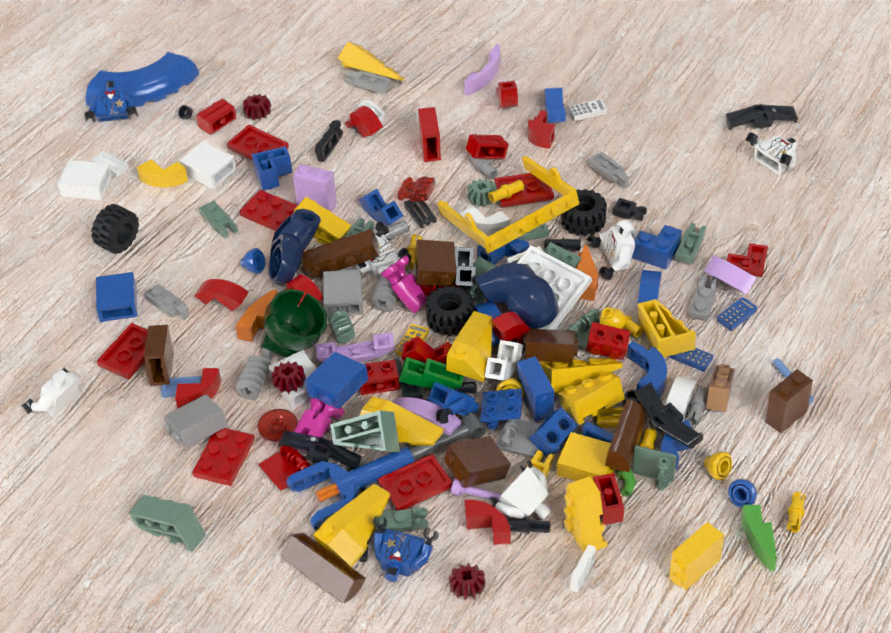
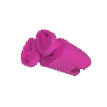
M406 255L382 271L381 275L392 284L391 288L412 313H417L422 307L426 306L427 300L420 285L416 284L413 272L409 274L405 272V266L409 262V258Z
M311 398V408L304 411L294 432L322 437L331 427L330 424H333L330 418L341 419L345 411L342 407L337 409L333 406H328L316 398Z

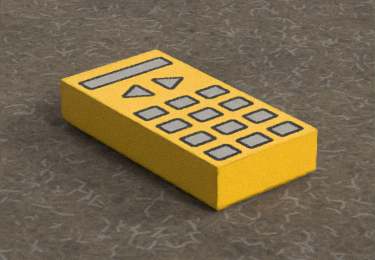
M411 324L396 350V355L401 356L403 344L417 336L425 341L429 334V328Z

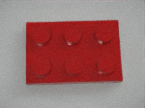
M249 124L227 142L228 149L252 161V154L284 146L289 149L288 142Z
M531 173L494 178V184L497 189H500L504 184L509 185L517 180L522 181L524 184L523 191L513 194L508 199L503 198L499 200L501 207L554 200L552 187Z
M259 190L239 210L241 217L276 231L298 205Z
M131 323L97 360L98 366L130 379L145 362L144 353L148 329Z
M228 428L212 434L192 472L193 477L232 486L255 441L254 435Z
M433 454L378 478L379 486L390 493L389 501L395 510H405L451 489L453 485Z

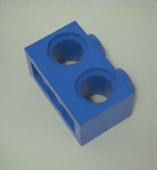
M561 407L554 411L528 439L543 452L544 456L551 452L555 454L563 447L561 443L564 440L567 441L570 433H574L573 430L578 424Z

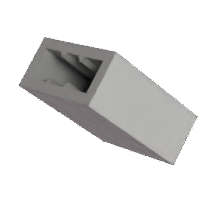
M361 269L323 272L324 310L327 313V317L333 314V312L340 310L346 311L348 316L363 315Z
M207 395L164 416L166 432L168 435L173 436L177 444L181 443L185 448L228 426L223 410Z

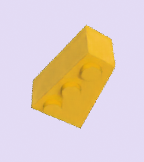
M611 372L602 373L600 377L595 379H586L577 386H568L564 388V391L558 393L561 407L579 425L584 423L583 418L590 414L591 417L598 415L597 410L603 407L608 409L625 399L620 377Z
M591 476L567 484L566 494L564 495L566 507H564L566 520H564L566 530L572 533L583 553L588 544L594 546L596 551L607 547V541L601 533L605 531V525L603 523L600 524L599 515L603 514L600 491Z

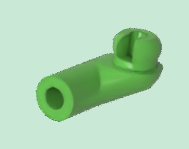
M631 469L629 473L618 470V477L620 476V479L625 481L621 493L626 497H630L637 480Z

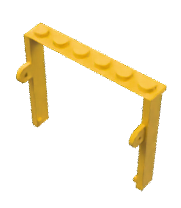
M528 156L522 157L525 170L555 189L563 197L489 237L476 227L474 218L469 212L462 217L449 207L447 201L443 202L442 200L437 202L439 212L481 245L486 253L489 254L579 205L576 189L561 179L560 173L555 167L550 168V171H548Z

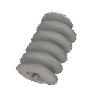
M382 275L371 301L378 310L390 312L393 310L398 295L391 288L392 284L383 278Z
M251 356L248 358L244 370L241 372V376L236 383V390L243 398L248 400L258 398L266 376L269 374L268 366L272 365L268 359L262 356Z

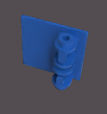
M522 388L482 392L480 421L486 422L490 430H495L499 425L498 421L521 419Z

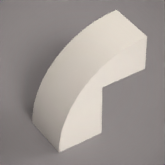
M474 206L459 213L464 217V214L469 212L474 218L476 227L488 237L510 225V219L502 211L488 218H485Z
M500 340L497 359L488 357L485 377L498 380L510 378L517 368V362L520 361L524 345Z
M677 376L665 405L671 402L683 414L685 420L688 404L693 400L697 381Z

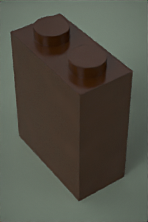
M417 240L415 249L416 284L454 286L457 273L454 242Z
M168 325L148 326L144 359L150 386L170 385L174 353Z
M530 329L526 339L525 359L536 356L538 361L573 363L574 356H578L579 338H575V331Z
M796 369L770 391L765 423L779 433H782L803 416L808 410L813 380Z
M491 436L449 444L444 456L446 465L449 466L456 479L459 480L464 488L505 479L511 465Z

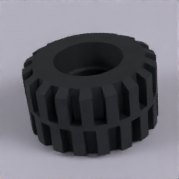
M577 189L579 205L561 214V224L571 234L575 233L578 236L593 235L595 232L601 231V228L605 226L607 203L605 198L600 193H595L594 190Z
M118 204L107 205L105 209L103 208L97 214L93 222V227L91 228L93 242L113 254H120L126 251L136 239L139 230L138 217L135 213Z
M453 285L452 287H439L426 298V320L428 326L435 333L440 332V335L443 336L445 334H448V336H452V334L458 335L474 312L472 295H469V292L467 290L464 291L461 287L456 288Z

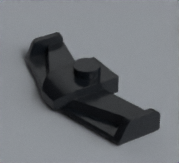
M756 104L726 114V124L729 130L753 122L754 128L772 127V120L798 122V116L793 106Z
M652 382L635 392L650 419L649 424L656 431L665 432L689 448H693L703 440L701 432L698 433L681 422L684 420L683 414L671 402L665 406L663 405Z
M288 430L283 432L278 447L285 445L309 450L307 458L312 459L316 463L321 461L328 462L329 458H332L352 469H356L359 467L362 459L361 455L340 445H335L331 440Z

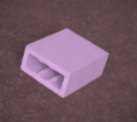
M300 164L293 175L297 205L305 197H308L332 212L337 204L334 173Z

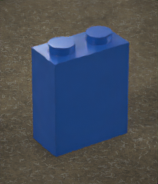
M133 272L96 277V310L100 322L138 317L137 285Z
M334 352L305 380L307 394L328 406L340 409L368 381L366 365Z
M536 356L518 361L517 380L522 384L524 390L523 400L535 422L546 420L554 412V389Z

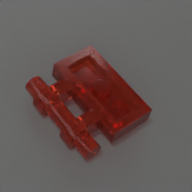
M423 176L418 178L416 182H413V179L408 177L403 181L402 187L398 191V199L410 198V201H428L436 184L435 177Z

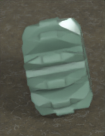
M480 178L478 181L473 180L472 184H468V200H470L472 205L476 204L477 207L480 205L486 207L487 204L492 205L488 193L497 190L496 185H494L493 181H488L487 178L485 180Z
M335 311L329 315V326L338 343L349 342L355 337L356 333L353 323L346 311Z

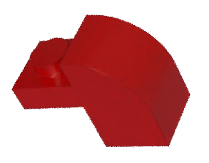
M515 81L498 82L496 93L500 109L517 107L518 90Z
M364 105L350 113L349 119L344 122L347 128L356 126L363 138L372 136L383 128L375 112Z
M540 110L538 116L534 117V120H528V139L535 146L550 149L555 139V125L548 124L547 111Z
M299 274L287 283V288L283 290L295 289L305 291L298 305H300L306 293L312 295L319 302L324 299L315 283L303 274Z
M507 312L492 319L493 333L499 340L524 345V333L530 331V329L517 313Z

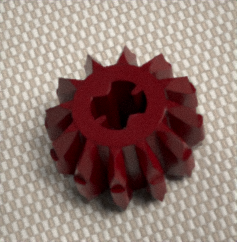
M261 93L247 96V99L243 100L242 108L244 115L248 119L252 118L253 121L267 118L271 111L270 100L266 95L262 96Z
M288 360L286 364L280 362L279 366L274 367L271 378L275 389H279L280 393L285 391L288 394L291 391L297 393L298 388H303L306 375L302 365H298L297 362L291 364Z
M468 562L466 566L459 564L458 569H452V575L449 577L450 590L452 593H455L457 598L464 596L466 601L470 596L475 599L476 594L482 595L483 588L486 586L485 573L483 570H479L478 565L471 567V564Z

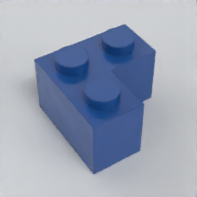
M286 146L252 154L254 170L262 190L279 187L278 176L293 173L290 155Z
M664 225L658 236L640 231L634 240L635 248L632 259L666 270L681 243L682 230Z

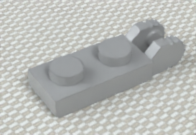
M702 275L689 311V317L708 321L716 296L718 279L714 278L712 280L710 289L704 287L707 279L706 276Z

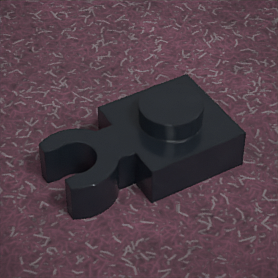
M622 198L618 199L613 208V215L630 219L633 216L636 220L643 221V216L647 214L646 207H636V202Z

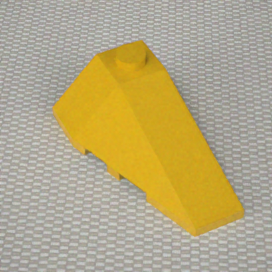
M348 41L338 56V59L342 61L341 64L348 69L352 67L401 81L405 79L392 68L385 67L383 61L377 59L374 54L361 45Z
M476 311L472 313L447 354V371L484 382L488 357L491 358L492 316Z
M573 358V363L539 361L554 389V395H558L559 392L564 391V388L568 386L580 385L586 379H595L600 377L602 373L613 372L623 367V363L612 358H590L588 362Z
M372 396L361 409L360 416L379 410L394 412L399 442H409L410 445H434L444 432L443 428L389 400Z
M376 484L370 486L330 516L313 534L317 543L352 567L366 551L368 539L376 529L373 520L375 516L380 517L382 515L390 493Z

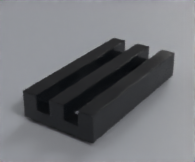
M421 196L404 202L405 208L420 228H423L424 224L428 226L430 222H437L435 215ZM416 202L419 203V205L422 207V209H423V210L425 211V213L427 214L428 218L424 215V213L422 212L421 208L418 207V205L416 204Z

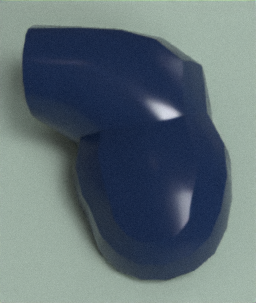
M307 209L296 210L275 231L269 259V277L273 284H287L294 278L301 264L302 254L321 223L319 215Z
M508 263L476 277L482 292L489 302L506 304L508 312L517 313L530 329L543 328L550 324L557 316L559 306L553 289L546 280L537 276L528 264Z

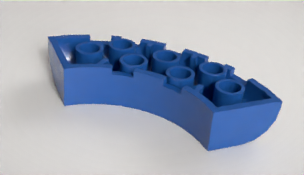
M167 52L156 62L137 70L126 72L100 70L87 87L86 105H91L94 97L98 96V91L106 90L105 82L115 81L116 89H122L124 93L129 94L134 100L136 107L144 106V103L149 101L158 102L165 99L166 95L178 93L179 88L182 86H188L199 75V71L194 62L188 57Z

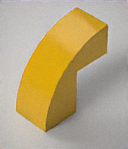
M152 159L137 167L139 179L153 187H174L188 182L186 168L178 161L165 169H162Z

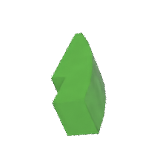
M743 505L741 519L747 540L761 562L770 571H775L777 556L772 522H763L761 505Z

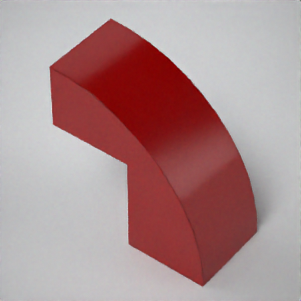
M210 279L201 284L194 296L205 305L215 298L233 312L243 303L249 291L228 280Z
M417 336L403 344L401 358L405 361L406 357L423 363H426L427 358L447 365V354L452 344L446 342L433 349Z
M203 368L201 383L177 384L175 396L177 409L204 395L212 399L219 390L222 381L219 368Z
M465 500L467 529L492 528L494 545L511 544L509 523L496 507L483 501Z

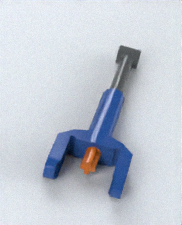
M470 413L462 418L461 426L451 435L443 433L434 445H417L410 449L405 446L400 448V452L389 453L350 472L336 464L321 461L292 474L286 483L291 491L301 492L330 479L331 485L315 492L318 501L321 503L336 495L341 500L317 511L310 519L312 527L317 531L330 516L356 498L360 489L377 482L378 478L414 463L415 459L466 436H469L471 440L481 438L485 434L486 428L476 414Z

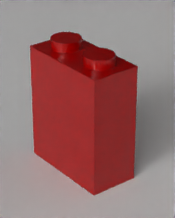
M435 107L418 109L423 160L424 162L441 161L440 133Z

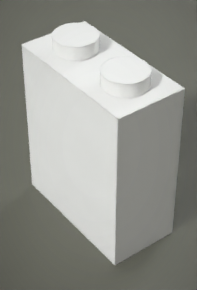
M203 141L179 161L186 168L188 177L212 189L216 188L236 170L234 156Z
M69 160L66 167L63 168L61 178L57 181V188L60 190L61 197L102 200L112 178L110 166L106 163Z
M303 350L268 366L271 380L274 367L279 366L280 362L286 364L288 360L291 364L297 362L298 365H302L306 379L317 369ZM305 382L303 388H298L297 393L295 391H291L289 394L287 391L281 393L291 409L303 405L311 399L307 394Z

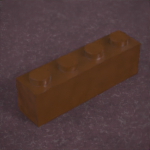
M369 229L303 252V268L312 280L323 276V272L338 271L380 257L378 239L373 231Z

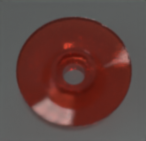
M270 410L259 419L258 431L264 439L279 442L285 430L295 431L298 420L295 414L289 410Z

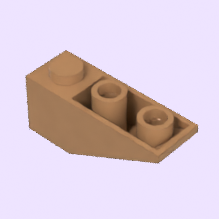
M726 364L715 365L709 386L706 409L727 411L735 368H731Z

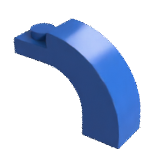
M632 341L628 344L627 358L643 368L647 373L645 377L637 382L636 391L652 382L659 398H661L665 391L667 364L663 355L655 347L646 350L644 346Z

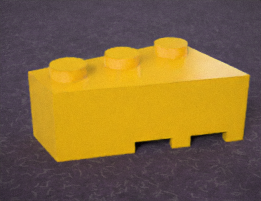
M305 197L294 209V212L299 209H307L319 215L321 223L313 238H316L317 242L323 245L343 239L351 228L347 221L339 218L330 210L325 209L308 197Z
M654 299L638 303V322L643 327L651 346L655 347L663 357L695 350L696 332L686 328L684 322L673 317L672 312L658 300Z

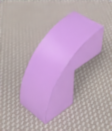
M714 255L704 270L707 274L725 282L744 294H748L756 280V277Z

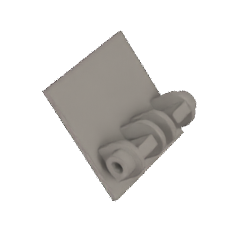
M521 419L505 420L496 444L500 450L534 457L537 447L528 438L541 424Z

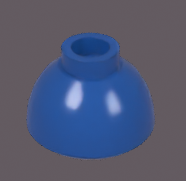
M259 248L249 250L241 259V266L251 273H262L265 268V256Z
M738 479L730 484L728 495L733 504L743 508V505L754 504L757 498V489L751 481Z

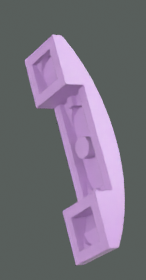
M499 44L490 51L489 62L479 74L472 72L464 81L465 95L473 94L484 88L496 76L500 67Z
M393 332L373 335V341L337 347L335 342L317 344V361L323 363L334 352L357 362H365L381 357L395 349Z
M402 397L392 401V403L443 428L444 434L451 435L461 424L459 418L450 414L448 415V423L441 424L440 421L437 422L436 411L444 408L426 400Z

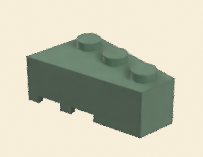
M379 410L330 424L332 440L335 445L400 452L394 412Z
M143 495L129 512L138 528L157 537H160L162 534L170 538L169 542L174 545L179 542L186 546V551L191 553L206 535L194 514L193 508L186 503L181 504L172 500L160 499L156 496Z

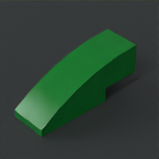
M406 357L399 381L433 388L435 382L451 388H461L464 376L447 371L446 364L427 358L426 363Z

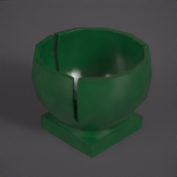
M288 289L278 292L267 305L264 313V329L266 332L261 347L286 358L313 347L322 337L327 327V313L319 300L306 293L297 307L305 291Z

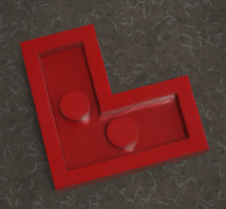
M749 243L747 256L728 253L727 262L753 276L763 277L768 246Z

